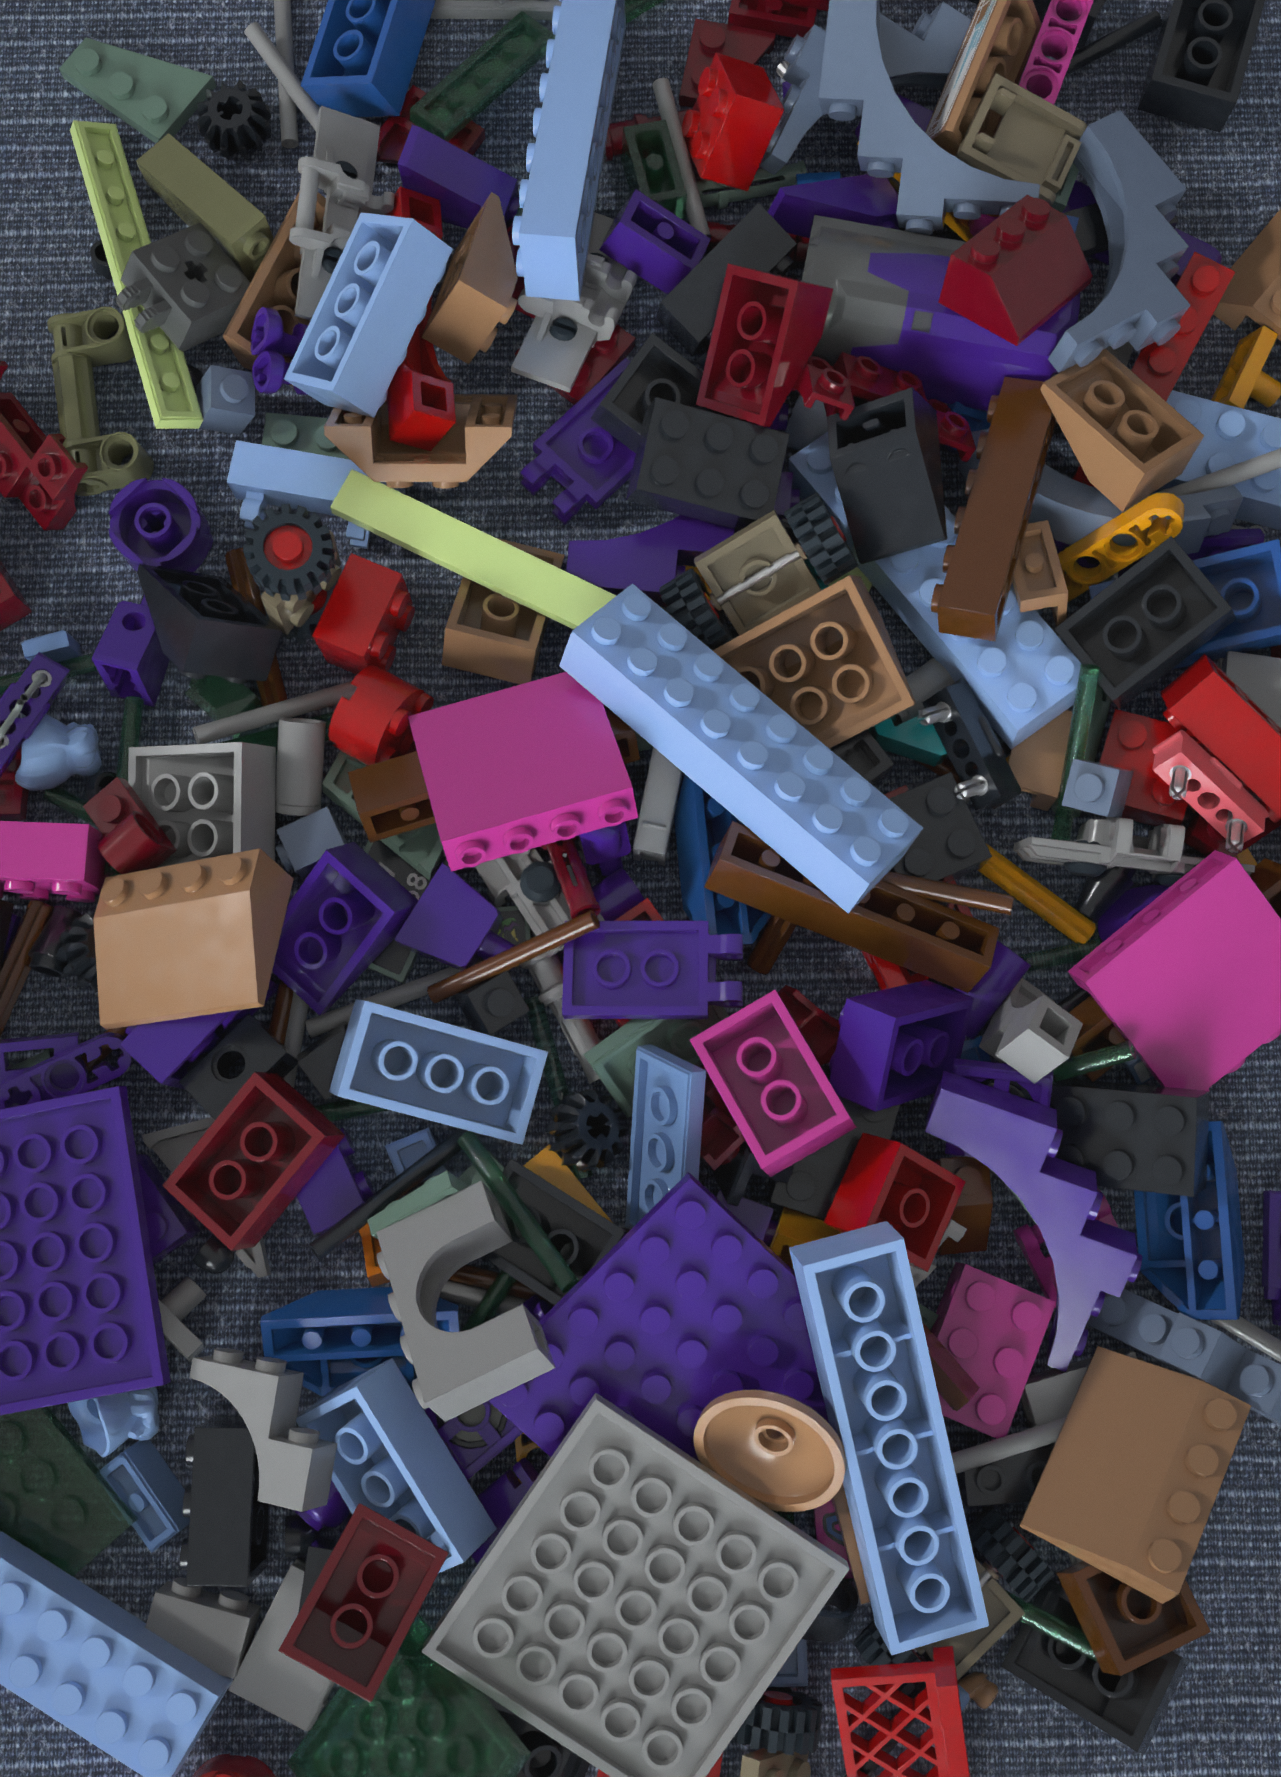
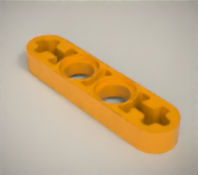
M1165 492L1148 496L1058 553L1068 589V602L1089 590V586L1099 584L1149 554L1170 536L1175 538L1181 532L1184 521L1185 508L1181 499L1174 494ZM1156 514L1158 517L1153 520V515ZM1118 534H1128L1133 536L1137 542L1130 546H1121L1114 543L1112 538ZM1089 556L1097 559L1100 565L1095 568H1085L1080 566L1076 560Z

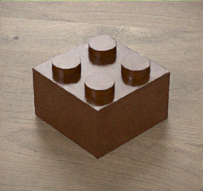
M1084 1561L1057 1572L1103 1673L1122 1676L1211 1632L1186 1579L1183 1582L1179 1595L1162 1604Z

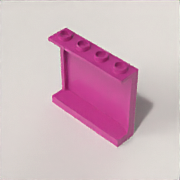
M567 672L408 716L440 840L451 872L466 867H475L481 863L511 854L523 853L529 849L556 841L568 840L577 835L608 826H617L623 822L638 818L633 787L604 705Z
M1216 850L1067 971L1078 986L1091 994L1162 1087L1209 1091V1088L1224 1075L1238 1070L1244 1064L1246 1057L1258 1047L1273 1041L1281 1034V918L1237 858Z

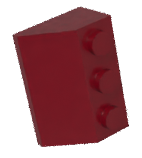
M1027 194L951 254L938 303L1018 346L1091 283L1093 275L1067 215L1052 208L1045 200L1033 198Z

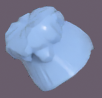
M45 715L32 735L22 743L21 764L15 774L17 784L30 791L46 790L63 784L72 775L92 776L97 773L102 763L98 744L99 737L94 725H79L75 722L65 725L57 719Z
M156 1387L67 1403L71 1415L79 1425L83 1444L95 1450L101 1457L110 1455L128 1438L140 1441L150 1440L158 1433L160 1427Z

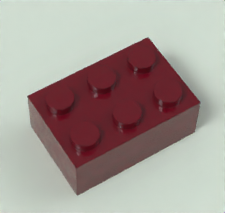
M254 1072L162 1186L231 1251L255 1247L344 1138L345 1134L279 1074Z

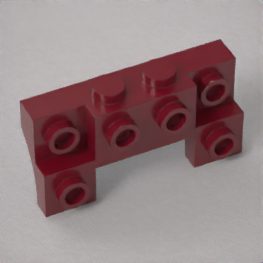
M842 352L834 366H830L822 358L810 356L790 391L798 390L800 392L805 407L811 408L815 400L824 403L826 416L839 413L840 419L847 420L854 407L912 387L937 411L939 445L956 448L961 461L968 462L976 450L968 421L961 415L951 412V408L936 399L927 400L922 381L917 376L905 370L897 372L880 366L875 360L867 356L855 357Z
M0 361V380L8 368L5 361ZM0 392V493L5 498L18 497L44 531L62 530L77 511L75 507V492L88 466L85 463H77L63 446L66 438L62 434H49L46 437L12 393Z
M785 985L778 992L780 998L820 1066L829 1063L833 1053L836 1051L840 1032L839 1020L822 1011L797 989ZM706 1070L700 1161L715 1171L720 1165L727 1164L737 1156L741 1148L740 1145L745 1141V1138Z

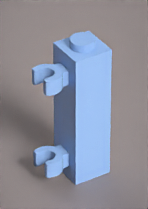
M236 440L227 484L235 498L243 500L239 518L245 521L244 527L254 529L252 521L257 515L262 520L266 518L265 510L267 509V504L280 507L282 504H290L292 509H297L299 505L307 508V511L336 516L332 514L330 506L351 469L363 475L366 474L349 459ZM393 488L405 494V488ZM348 521L346 538L350 539L349 545L368 549L371 532Z

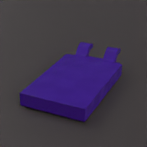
M627 358L622 360L533 442V451L538 456L520 472L524 477L520 484L532 495H535L547 483L550 476L565 489L552 502L556 507L552 514L564 525L578 513L586 501L597 509L631 477L636 453L591 419L602 400L629 365L630 361Z
M599 921L600 928L564 944L562 1016L564 1019H708L709 1005L726 1008L743 1007L742 982H716V959L724 961L743 960L742 934L709 935V921Z

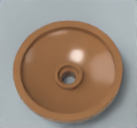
M759 1389L726 1393L712 1400L703 1409L694 1430V1447L700 1463L771 1510L799 1512L817 1508L830 1501L842 1486L847 1464L844 1447L839 1436L819 1413L805 1403L788 1395Z

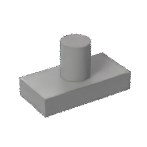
M186 1276L161 1301L159 1300L164 1337L191 1362L204 1349V1346L181 1321L207 1295L191 1278Z

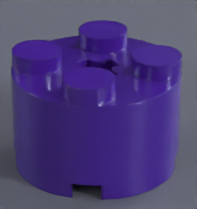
M147 478L138 479L121 489L110 506V529L108 528L112 543L136 572L138 571L139 564L194 572L198 569L212 547L213 538L209 523L190 492L178 482L166 478L149 481Z

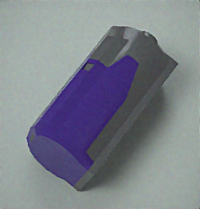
M814 215L802 281L833 288L823 334L811 356L822 358L830 366H834L842 352L855 357L867 356L875 360L880 366L897 372L905 370L917 376L922 381L927 400L936 399L947 404H953L957 401L966 407L988 411L991 396L1000 394L1004 377L1045 382L1059 374L1048 358L1066 330L1078 322L1080 293L1023 342L1015 346L938 303L950 256L966 242Z

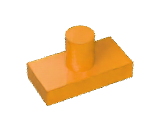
M1263 325L1240 339L1211 400L1244 409L1250 396L1265 407H1271L1281 396V382L1263 372L1262 368L1278 334Z

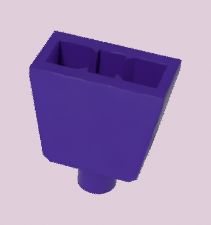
M143 593L139 604L128 601H121L117 604L92 656V661L111 696L155 707L170 659L162 651Z
M443 863L394 939L400 946L409 951L461 971L475 965L480 957L486 960L516 946L495 933L503 920L501 913L454 871L451 872L450 868Z

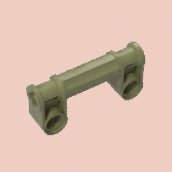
M100 307L77 313H62L50 317L47 321V328L49 333L53 335L55 352L51 356V364L53 366L60 434L66 438L63 446L77 463H85L88 466L87 471L78 484L75 495H97L104 491L124 488L129 483L138 479L147 478L149 480L154 471L153 459L131 434L115 432L100 436L93 367L123 363L135 356L124 317L117 309L112 307ZM117 331L114 337L108 339L112 332ZM133 453L131 460L121 465L123 458Z

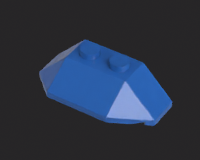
M684 774L674 816L683 910L690 921H709V935L742 934L743 946L751 945L758 937L760 930L768 922L771 914L704 888L716 850L731 822L744 824Z
M1223 1121L1209 1122L1207 1183L1204 1190L1194 1197L1134 1190L1138 1254L1142 1255L1140 1271L1178 1308L1180 1313L1195 1320H1238L1240 1317L1245 1262L1237 1170Z
M392 1287L318 1290L261 1317L260 1324L264 1357L287 1361L286 1369L303 1372L302 1386L320 1396L326 1395L338 1386L391 1358L396 1363L412 1391V1381L417 1378L414 1364L412 1365L407 1360L400 1344V1337L405 1335L402 1322L395 1317L388 1301V1294L393 1292ZM439 1297L436 1307V1320L439 1330L460 1332L458 1305Z

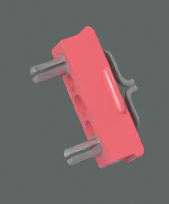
M1180 730L1152 748L1155 754L1152 770L1170 786L1169 795L1176 800L1183 798L1226 839L1225 847L1229 849V852L1237 853L1239 850L1241 851L1244 842L1264 832L1265 818L1269 817L1266 808L1243 787L1242 783L1219 760L1211 757L1185 731Z

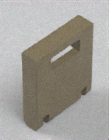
M995 73L986 87L955 157L971 167L1003 179L1040 184L1039 198L1048 202L1052 207L1056 199V193L1061 189L1082 142L1078 140H1080L1087 128V124ZM989 109L1003 116L993 138L983 132L978 134Z

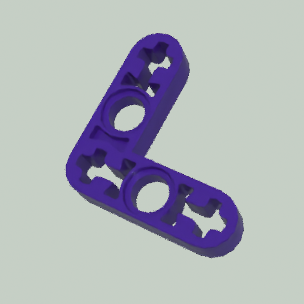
M112 1032L100 1034L10 1076L0 1087V1109L21 1106L19 1103L10 1105L7 1101L12 1095V1087L15 1086L21 1092L31 1091L33 1095L29 1097L27 1104L85 1093L119 1077L127 1071L132 1058L119 1045L125 1037ZM108 1044L112 1050L120 1048L123 1051L118 1056L117 1066L112 1067L108 1061L93 1066L92 1071L96 1077L91 1079L88 1077L86 1064L78 1056L86 1053L87 1062H90L101 1055L102 1045ZM60 1064L72 1065L79 1073L78 1083L68 1089L57 1087L51 1079L53 1068Z

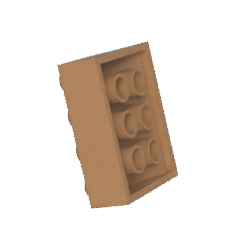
M849 575L713 650V652L829 749L916 704L884 622L860 576Z
M260 848L106 877L93 918L100 1026L108 1030L264 1007L293 878Z
M1097 1346L1019 1526L1164 1604L1180 1593L1251 1405L1202 1380Z

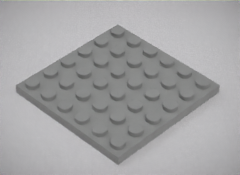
M595 1393L423 1643L422 1653L610 1777H706L850 1568L847 1560Z

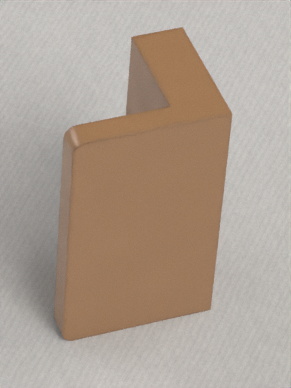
M1049 521L1029 523L1012 580L1019 610L1021 613L1051 607L1057 627L1067 619L1068 589Z
M1069 710L1064 711L1011 749L1008 764L1021 791L1033 794L1030 807L1048 811L1058 798L1079 713Z

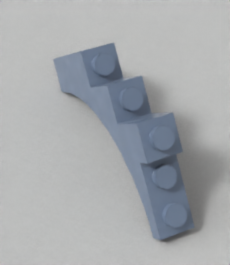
M879 0L829 1L818 96L822 113L828 114L830 118L839 121H850L855 119V116H862L857 153L861 171H867L869 176L876 178H890L894 176V172L901 173L896 212L899 228H906L905 231L931 235L933 230H944L946 212H953V216L959 219L975 220L979 219L981 214L1000 216L1027 194L1033 198H1039L1040 184L1003 179L971 167L939 147L914 122L895 93L882 60L879 43Z
M942 2L931 14L924 12L911 33L880 13V49L882 60L893 87L917 86L943 89L972 20L947 3ZM815 24L804 37L798 34L795 36L784 57V60L790 64L782 79L792 85L782 101L785 114L779 126L777 125L759 166L773 175L787 164L804 134L818 119L826 115L822 113L818 98L826 31Z
M1121 110L1087 126L1079 140L1082 143L1073 161L1089 184L1102 213L1108 238L1109 272L1100 304L1090 315L1066 330L1049 356V362L1058 373L1075 364H1078L1079 367L1086 366L1102 350L1109 346L1117 349L1128 341L1136 351L1154 342L1160 346L1169 341L1180 330L1181 325L1178 322L1190 307L1188 301L1170 281L1179 270L1178 261L1189 247L1169 223L1177 214L1176 205L1187 189Z
M1123 1289L1120 1297L1106 1293L1099 1315L1097 1317L1090 1315L1087 1325L1187 1376L1202 1380L1251 1405V1410L1281 1426V1364L1246 1349L1215 1328L1180 1312H1173Z

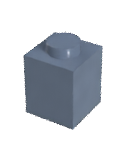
M215 365L209 367L197 384V400L203 417L200 428L236 435L242 433L255 416V384L252 372Z
M1073 759L1062 806L1106 817H1122L1134 771L1090 760Z
M324 807L276 830L282 843L275 846L283 866L287 871L294 868L295 872L303 879L307 878L326 849L348 844L335 815L328 807Z

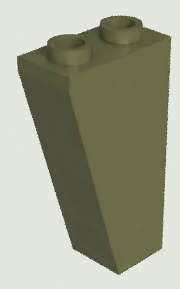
M168 133L136 160L147 185L189 227L200 222L251 283L274 239L266 216Z

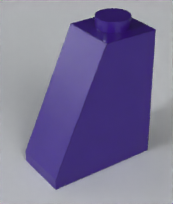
M415 125L411 126L398 161L402 186L440 200L441 219L443 222L468 229L491 192L500 198L506 228L513 222L515 215L522 216L523 208H520L517 179L427 130Z

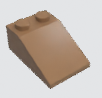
M490 193L454 250L421 337L467 364H470L479 349L485 353L487 352L498 331V328L495 326L498 322L505 325L517 305V300L512 297L518 276L500 198L496 194Z
M1106 348L1086 366L1079 367L1078 364H1075L1043 382L1040 388L1089 482L1122 512L1181 475L1204 437L1197 428Z
M499 539L562 569L564 554ZM463 577L445 627L442 665L517 684L531 682L549 617Z

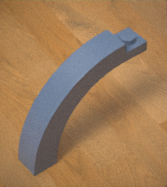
M989 429L971 432L976 450L968 462L959 459L958 470L966 480L970 468L978 469L980 460L976 458L980 433L981 431L988 432ZM1045 464L1029 523L1048 520L1053 539L1072 545L1123 512L1096 487L1073 480ZM1235 485L1177 496L1184 504L1185 514L1182 530L1174 540L1186 554L1197 553L1200 550L1204 537L1229 532L1243 499ZM1156 514L1153 515V520L1158 517ZM1118 534L1112 538L1114 543L1121 546H1130L1137 542L1133 536L1128 534Z

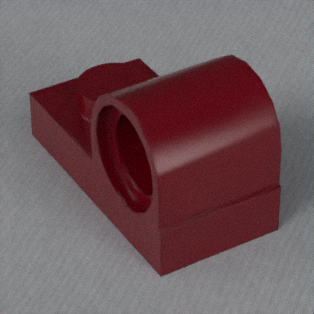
M116 777L83 805L104 836L97 843L99 851L106 861L121 874L157 868L177 851L126 779Z

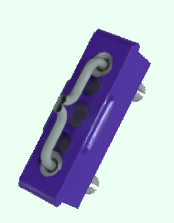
M40 652L36 654L16 683L10 684L0 698V778L22 748V743L32 735L50 709V706L65 686L70 672L69 669ZM19 713L26 716L25 718H17Z

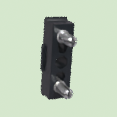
M964 678L959 679L950 686H946L922 702L925 709L919 711L917 717L918 719L925 718L920 721L922 725L933 724L961 780V783H958L954 788V793L963 791L956 796L957 798H970L975 810L988 806L996 809L1021 794V788L1003 754L999 739Z

